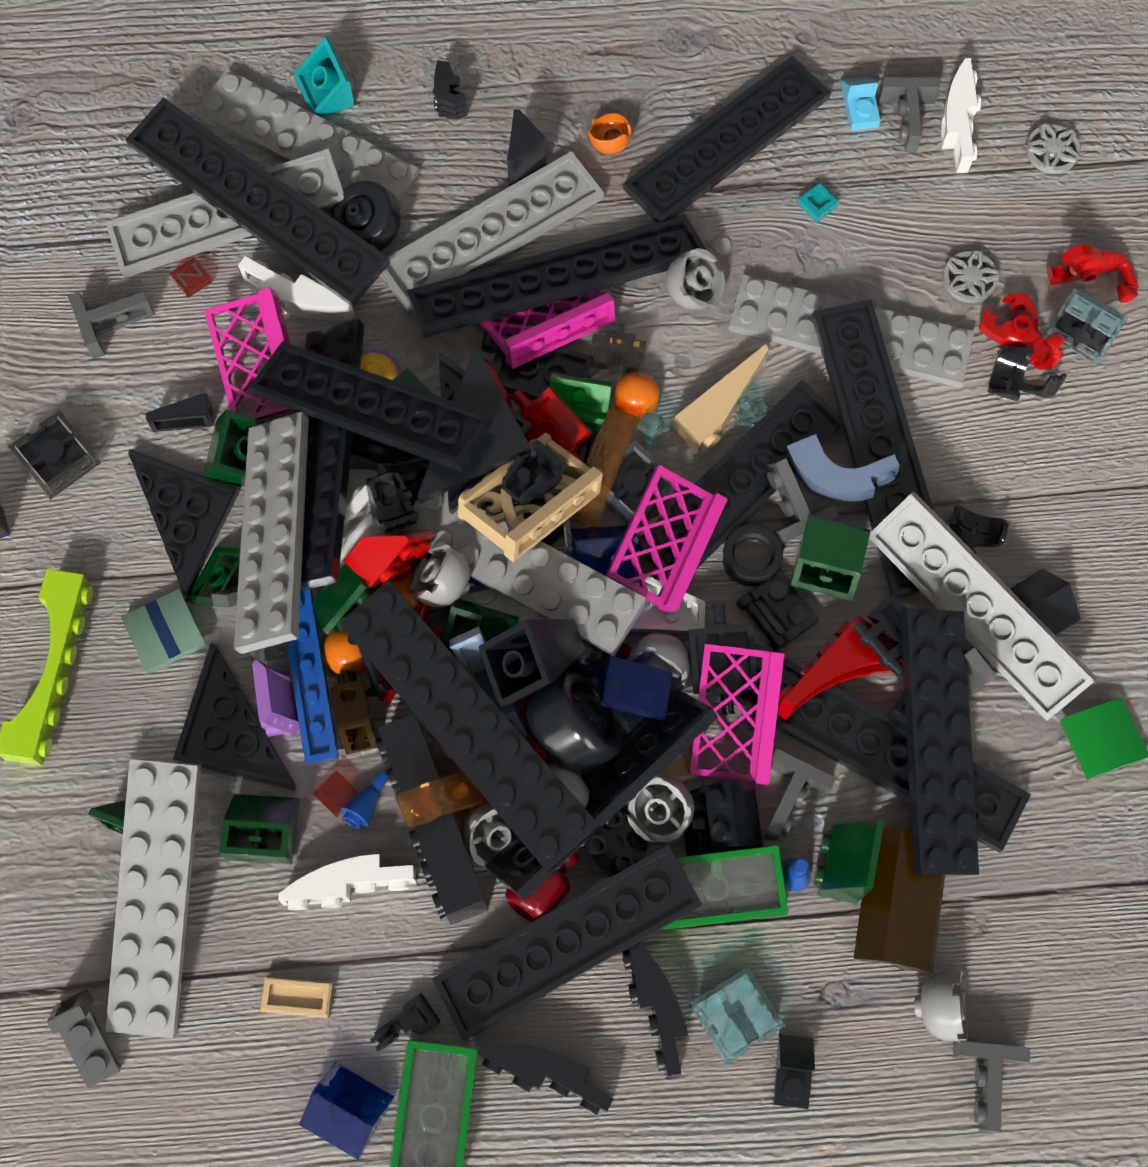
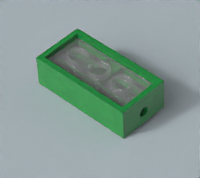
M779 845L679 857L678 860L704 906L662 930L789 914Z
M409 1040L406 1042L389 1167H463L477 1049Z

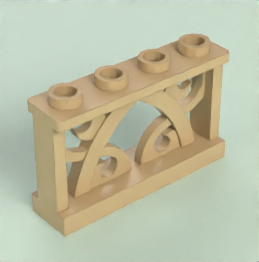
M547 433L529 442L531 452L533 450L531 443L539 440L564 462L563 471L572 477L563 475L562 471V480L555 486L554 491L560 493L556 496H553L550 491L544 494L545 505L540 507L534 504H525L524 506L518 505L513 507L512 497L501 486L503 477L512 468L515 460L502 465L494 472L487 473L481 482L473 488L466 489L458 500V518L462 521H467L504 550V555L512 562L519 559L600 494L603 473L594 466L592 468L586 466L551 440V436ZM531 452L522 456V458H526L531 454ZM488 502H492L493 505L490 507H486V511L490 513H497L502 511V513L494 516H488L479 509L482 508ZM524 513L532 514L527 519L524 518ZM505 521L510 532H507L498 523Z

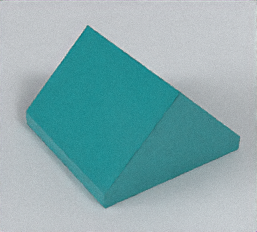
M325 36L293 74L310 112L321 118L355 106L350 80L330 37Z

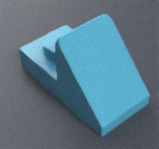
M869 76L840 80L850 129L859 130L879 127L881 120L875 99L878 82Z

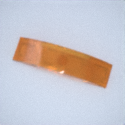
M614 408L610 409L586 462V466L589 468L594 466L603 473L600 494L568 520L598 530L608 504L609 493L628 446L630 447L640 417Z
M464 772L426 783L395 797L408 828L432 822L445 814L488 802Z

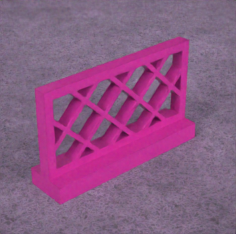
M271 287L258 290V294L204 310L230 410L239 413L238 406L243 397L246 396L257 403L252 413L246 416L257 420L293 410L282 405L272 408L264 403L266 399L260 398L258 400L246 393L254 377L257 376L263 361L270 359L267 356L268 352L271 351V355H273L282 341L291 344L278 293ZM258 303L260 313L254 323L241 317L248 305ZM226 312L234 316L226 332L217 328L215 315ZM239 320L252 326L244 342L231 336ZM262 321H263L264 329L261 328V327H259L260 324L262 323ZM257 330L266 334L268 340L262 352L249 346ZM219 333L223 335L221 341H220ZM228 339L242 345L233 361L225 357L223 352ZM246 349L260 355L251 371L239 365ZM226 361L231 364L229 369L227 367ZM236 367L249 374L241 390L233 386L230 379ZM234 390L239 392L237 397H235ZM262 406L267 408L266 410L260 411Z
M599 290L576 296L574 302L560 300L542 305L541 307L550 308L548 314L534 312L535 308H531L528 311H520L503 316L502 323L488 320L479 324L506 354V362L514 369L615 322L614 299L609 293L603 295ZM581 297L593 298V300L586 303H580ZM556 309L569 310L560 315H554ZM510 318L525 319L522 326L508 324ZM530 320L543 322L534 327H528ZM505 332L516 334L506 340L503 338Z
M661 465L656 466L605 576L645 597L646 600L657 605L656 609L665 614L677 611L728 499L718 493L712 495ZM661 476L671 482L674 494L664 497L660 496L657 483ZM692 493L701 498L697 510L688 512L682 495ZM653 494L655 500L650 501V498ZM676 497L681 515L668 519L663 501ZM656 503L662 521L648 525L644 511L647 506ZM683 518L687 532L684 538L675 540L670 522ZM640 522L642 527L637 529V526ZM663 525L669 542L655 546L650 529ZM643 531L649 549L635 553L631 539L635 533ZM677 543H681V546H680L679 549H678ZM670 546L675 559L671 566L663 568L657 550ZM626 550H628L629 555L624 557ZM651 552L656 570L642 574L637 556ZM631 559L636 577L626 579L616 573L620 563ZM669 570L667 576H665L664 571ZM658 574L662 585L658 596L648 591L644 578ZM638 580L639 585L633 583V581Z
M704 644L698 700L712 707L705 698L706 689L716 681H718L729 696L713 708L718 716L717 719L725 729L711 740L702 733L693 741L689 774L751 781L757 784L769 785L784 653ZM711 651L725 653L733 664L717 675L709 666ZM730 654H738L743 656H741L738 660L735 661ZM748 656L762 657L761 671L749 679L738 664ZM736 667L747 682L731 693L720 678ZM709 670L714 678L707 683ZM760 677L759 689H757L753 682ZM750 685L758 695L757 703L748 711H745L735 696ZM732 699L743 714L727 726L716 711ZM756 710L754 723L749 715ZM747 718L754 727L753 736L742 744L731 729ZM728 732L739 747L723 758L713 743ZM702 736L707 743L699 748ZM750 743H752L751 755L745 748ZM710 746L721 761L711 769L698 768V755ZM743 750L750 759L749 774L734 772L727 761ZM722 765H725L729 771H722L717 769L720 768Z

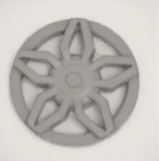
M1042 124L1030 134L1026 143V155L1031 164L1040 171L1050 174H1059L1070 170L1076 164L1081 153V146L1076 133L1072 129L1069 130L1056 124ZM1040 134L1039 140L1032 141L1037 135ZM1067 137V138H1068L1067 141H1064V142H1063V141L1061 140L1062 138ZM1034 154L1042 155L1044 163L1039 161ZM1059 159L1064 162H1069L1063 166H1056Z
M976 250L974 252L966 251L954 255L949 259L943 271V284L948 293L965 303L985 301L995 292L999 282V271L993 261L983 255L982 252ZM962 259H968L967 265ZM974 259L978 260L977 266L972 265ZM949 269L956 276L952 282L949 280ZM983 274H989L992 276L985 277L983 276ZM993 282L992 287L985 293V284ZM967 289L973 296L962 294L959 291Z

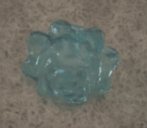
M743 396L738 400L740 408L734 418L737 420L738 426L746 425L753 427L765 416L764 412L768 410V406L765 405L764 399L757 401L756 399L750 400L748 396Z
M647 413L643 414L641 420L635 421L634 427L645 434L644 444L656 445L657 436H660L663 432H669V426L664 424V418L661 415Z

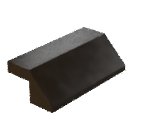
M883 828L874 886L861 901L853 958L862 962L891 964L902 970L933 973L945 875H914L911 830Z

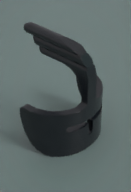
M1008 347L1002 350L997 358L987 392L1016 402L1020 398V391L1040 397L1054 396L1064 383L1067 374L1051 375L1046 383L1040 386L1024 383L1023 377L1034 351L1023 347ZM1015 368L1016 371L1010 389L1007 390L1008 382L1005 381L1009 380L1012 369Z
M957 504L954 506L949 524L951 530L975 554L976 551L973 550L975 546L997 547L1005 542L1009 526L1008 520L982 516ZM974 524H977L976 533L990 535V537L976 535L967 532L962 528L972 531L974 528Z

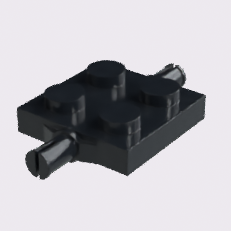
M718 604L711 605L713 624L705 628L687 630L694 695L699 694L704 644L755 650L753 624L734 625L726 623L725 604H719V613ZM711 651L709 666L717 675L733 664L725 653ZM730 654L735 661L738 660L741 656H743L738 654ZM748 656L738 664L749 679L757 674L755 656ZM736 667L720 678L731 693L747 682ZM709 670L707 683L714 678ZM757 679L753 682V684L756 686L757 689H759ZM718 681L706 689V694L711 693L720 696V702L729 696ZM749 685L744 690H751L752 687ZM732 699L721 707V715L735 714Z

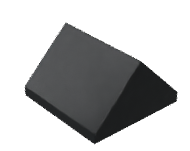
M514 109L507 157L509 187L546 166V137L521 110Z
M1044 569L1010 588L1055 636L1081 619L1071 584Z

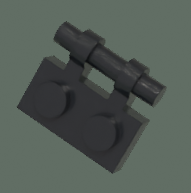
M892 594L867 616L874 624L872 628H869L860 620L852 629L860 636L859 641L865 647L869 646L880 658V664L885 669L889 667L898 676L903 672V663L898 659L903 655L900 610L906 609V607ZM882 633L895 646L891 650L878 638Z

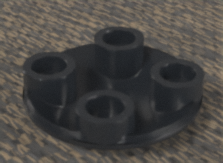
M619 810L585 844L587 854L593 864L603 872L611 875H616L644 859L647 843L649 842L636 834L628 821L627 815L629 813L623 810Z

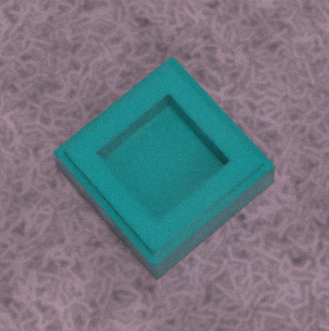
M819 182L800 196L797 204L817 223L838 207L839 200Z

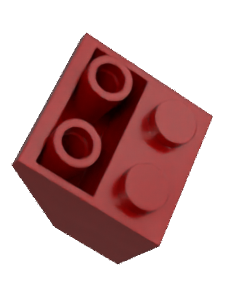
M433 530L391 531L364 536L343 561L370 588L382 585L388 580L390 582H400L412 571L410 565L414 560L423 557L430 550L432 545L429 542L436 533Z

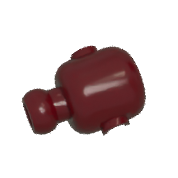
M574 852L558 870H555L539 885L535 892L524 900L507 888L505 898L508 905L530 922L558 908L570 891L569 880L564 874L567 870L576 866L578 854Z

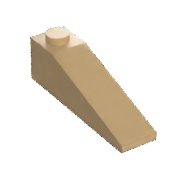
M766 345L762 346L675 416L673 429L697 454L705 448L707 450L711 449L721 439L720 435L766 363L769 351Z

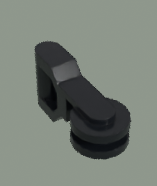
M420 993L404 1004L403 1013L375 1031V1035L370 1041L372 1044L379 1042L375 1047L377 1052H379L400 1037L399 1032L391 1033L395 1029L394 1024L398 1023L404 1034L412 1032L424 1035L441 1021L423 993ZM413 1008L417 1009L425 1021V1024L420 1027L412 1026L407 1019V1012Z

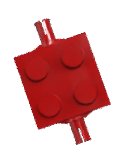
M548 387L539 398L531 402L520 389L514 392L516 395H511V399L522 410L520 415L533 424V429L526 436L528 443L547 433L551 436V440L584 463L576 454V451L592 432L553 388Z

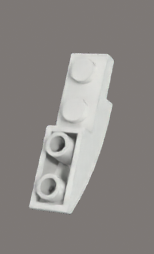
M971 58L964 59L953 79L941 120V148L953 149L956 173H968L972 161H975L977 158V145L972 143L971 136L973 134L974 116L981 108L980 94H976L977 71L972 69Z
M246 256L238 265L243 280L256 286L257 291L271 287L278 293L282 311L285 313L321 321L352 320L355 316L352 306L313 278L309 279L301 274L296 282H294L288 275L284 273L279 275L270 270L264 262L260 260L253 261Z
M380 854L344 859L323 866L296 880L278 894L279 901L284 906L288 905V910L308 909V904L321 903L322 908L342 907V902H350V888H355L357 893L374 892L377 886H388V890L391 891L409 889L408 885L416 884V870L413 865L383 867V860Z

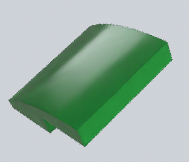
M552 373L550 388H553L591 430L590 437L604 439L613 382Z
M1122 698L1097 705L1059 720L1087 780L1111 773L1119 768L1148 758V751Z

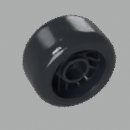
M571 671L563 672L554 682L533 692L527 701L526 716L532 734L545 754L561 769L580 776L588 775L620 752L623 746L624 735L619 718L604 694L583 675Z

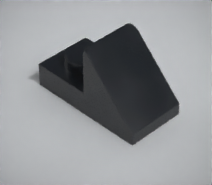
M778 1035L773 1105L809 1109L811 1073L815 1072L813 1038Z

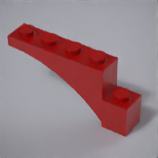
M860 615L851 624L846 620L834 634L837 640L833 644L827 641L816 654L819 660L814 665L808 662L797 676L800 681L795 686L789 683L779 695V700L782 702L778 707L777 714L784 720H787L801 705L836 684L872 674L893 673L889 667L885 669L880 664V658L869 646L865 647L859 641L860 636L852 629L860 620L869 628L873 627L872 624ZM883 633L878 637L890 650L895 647ZM902 655V656H900L898 659L903 663V655Z

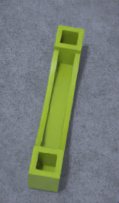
M46 569L38 599L48 609L50 619L48 657L41 679L31 698L10 722L3 721L0 731V757L4 760L43 766L44 758L48 757L51 752L52 739L50 736L53 726H56L60 719L59 703L61 696L65 695L68 690L69 678L67 674L69 666L73 665L76 660L77 647L75 644L78 634L81 635L85 627V617L83 615L86 605L91 603L93 597V587L83 574Z

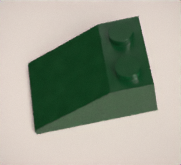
M226 409L216 420L203 476L227 484L245 487L249 428L266 422Z
M873 819L836 824L831 827L828 834L823 833L819 853H824L823 865H817L813 883L819 886L817 896L857 904L873 889L885 820Z

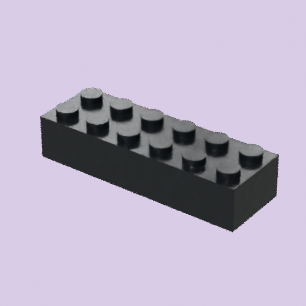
M412 714L378 727L381 738L376 739L375 742L384 765L391 764L392 766L386 772L395 795L402 794L403 799L397 802L406 826L412 824L414 826V830L409 831V835L417 856H425L426 861L421 862L420 865L429 888L435 886L437 889V893L432 894V898L440 919L447 917L449 924L453 925L488 911L416 715Z

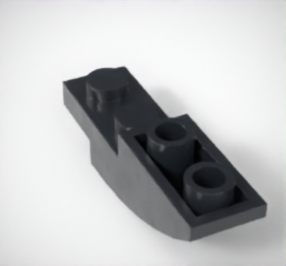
M637 943L622 952L625 970L631 969L634 982L628 984L631 1004L638 1003L639 1012L653 1010V1015L648 1016L651 1036H658L660 1050H655L658 1071H665L666 1078L680 1076L681 1068L675 1041L688 1037L684 1017L677 998L662 970L650 954Z
M503 1045L482 1047L478 1053L480 1057L484 1058L482 1063L484 1067L500 1075L502 1070L515 1076L512 1083L529 1093L532 1087L540 1090L545 1079L552 1081L549 1085L550 1089L566 1098L569 1092L582 1099L579 1105L595 1115H598L600 1110L607 1113L614 1100L584 1082L590 1068L559 1054L531 1047Z

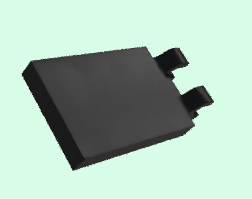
M485 331L481 342L483 343L482 351L496 353L493 362L484 358L483 360L491 366L505 390L516 395L514 392L520 389L530 400L539 398L550 387L552 373L587 378L593 362V356L565 347H559L512 369L506 362V354L490 337L487 331ZM507 332L506 337L503 338L506 340L516 334Z

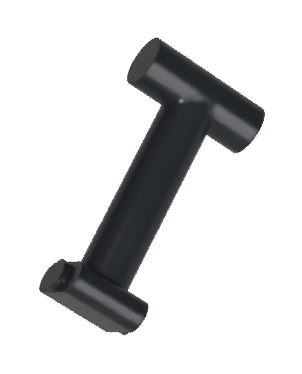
M348 635V642L351 645H356V643ZM358 647L372 686L366 690V695L368 697H380L391 692L393 687L390 684H384L381 673Z

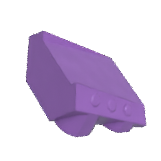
M255 660L252 663L261 727L266 730L268 737L283 734L294 736L300 731L292 678Z

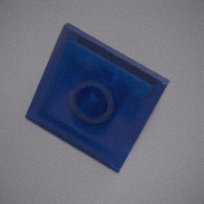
M629 525L569 529L572 558L605 576ZM635 533L631 541L635 553L639 552V537ZM626 550L624 557L629 555L628 550ZM631 559L622 561L616 572L626 579L636 577Z
M610 656L599 668L596 675L600 704L664 721L673 672Z
M335 1062L312 1091L299 1125L355 1159L360 1160L395 1097Z

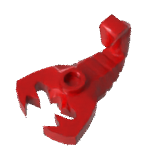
M1080 244L1060 255L1063 265H1067L1066 268L1063 269L1061 264L1055 268H1052L1050 265L1046 272L1050 285H1057L1079 280L1090 282L1097 279L1099 275L1109 273L1112 270L1121 271L1125 285L1119 284L1116 286L1120 303H1129L1138 296L1137 289L1139 285L1133 267L1125 255L1117 252L1100 251L1096 247Z
M1014 293L1004 297L1002 302L1012 304L1009 311L1021 310L1022 312L1012 315L1011 320L1004 321L1001 326L994 324L999 314L990 315V307L985 311L978 329L987 337L1004 346L1023 347L1033 350L1034 352L1029 364L1034 365L1039 370H1052L1057 366L1063 356L1060 345L1064 343V340L1057 332L1044 340L1042 334L1037 329L1038 315L1027 293Z

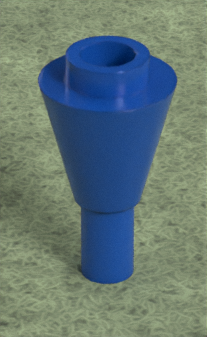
M378 771L369 786L365 787L341 808V812L344 815L343 820L349 826L355 829L360 827L367 828L369 826L379 798L378 794L389 779L385 773Z
M789 859L782 864L785 889L798 892L804 890L809 885L811 871L806 860Z

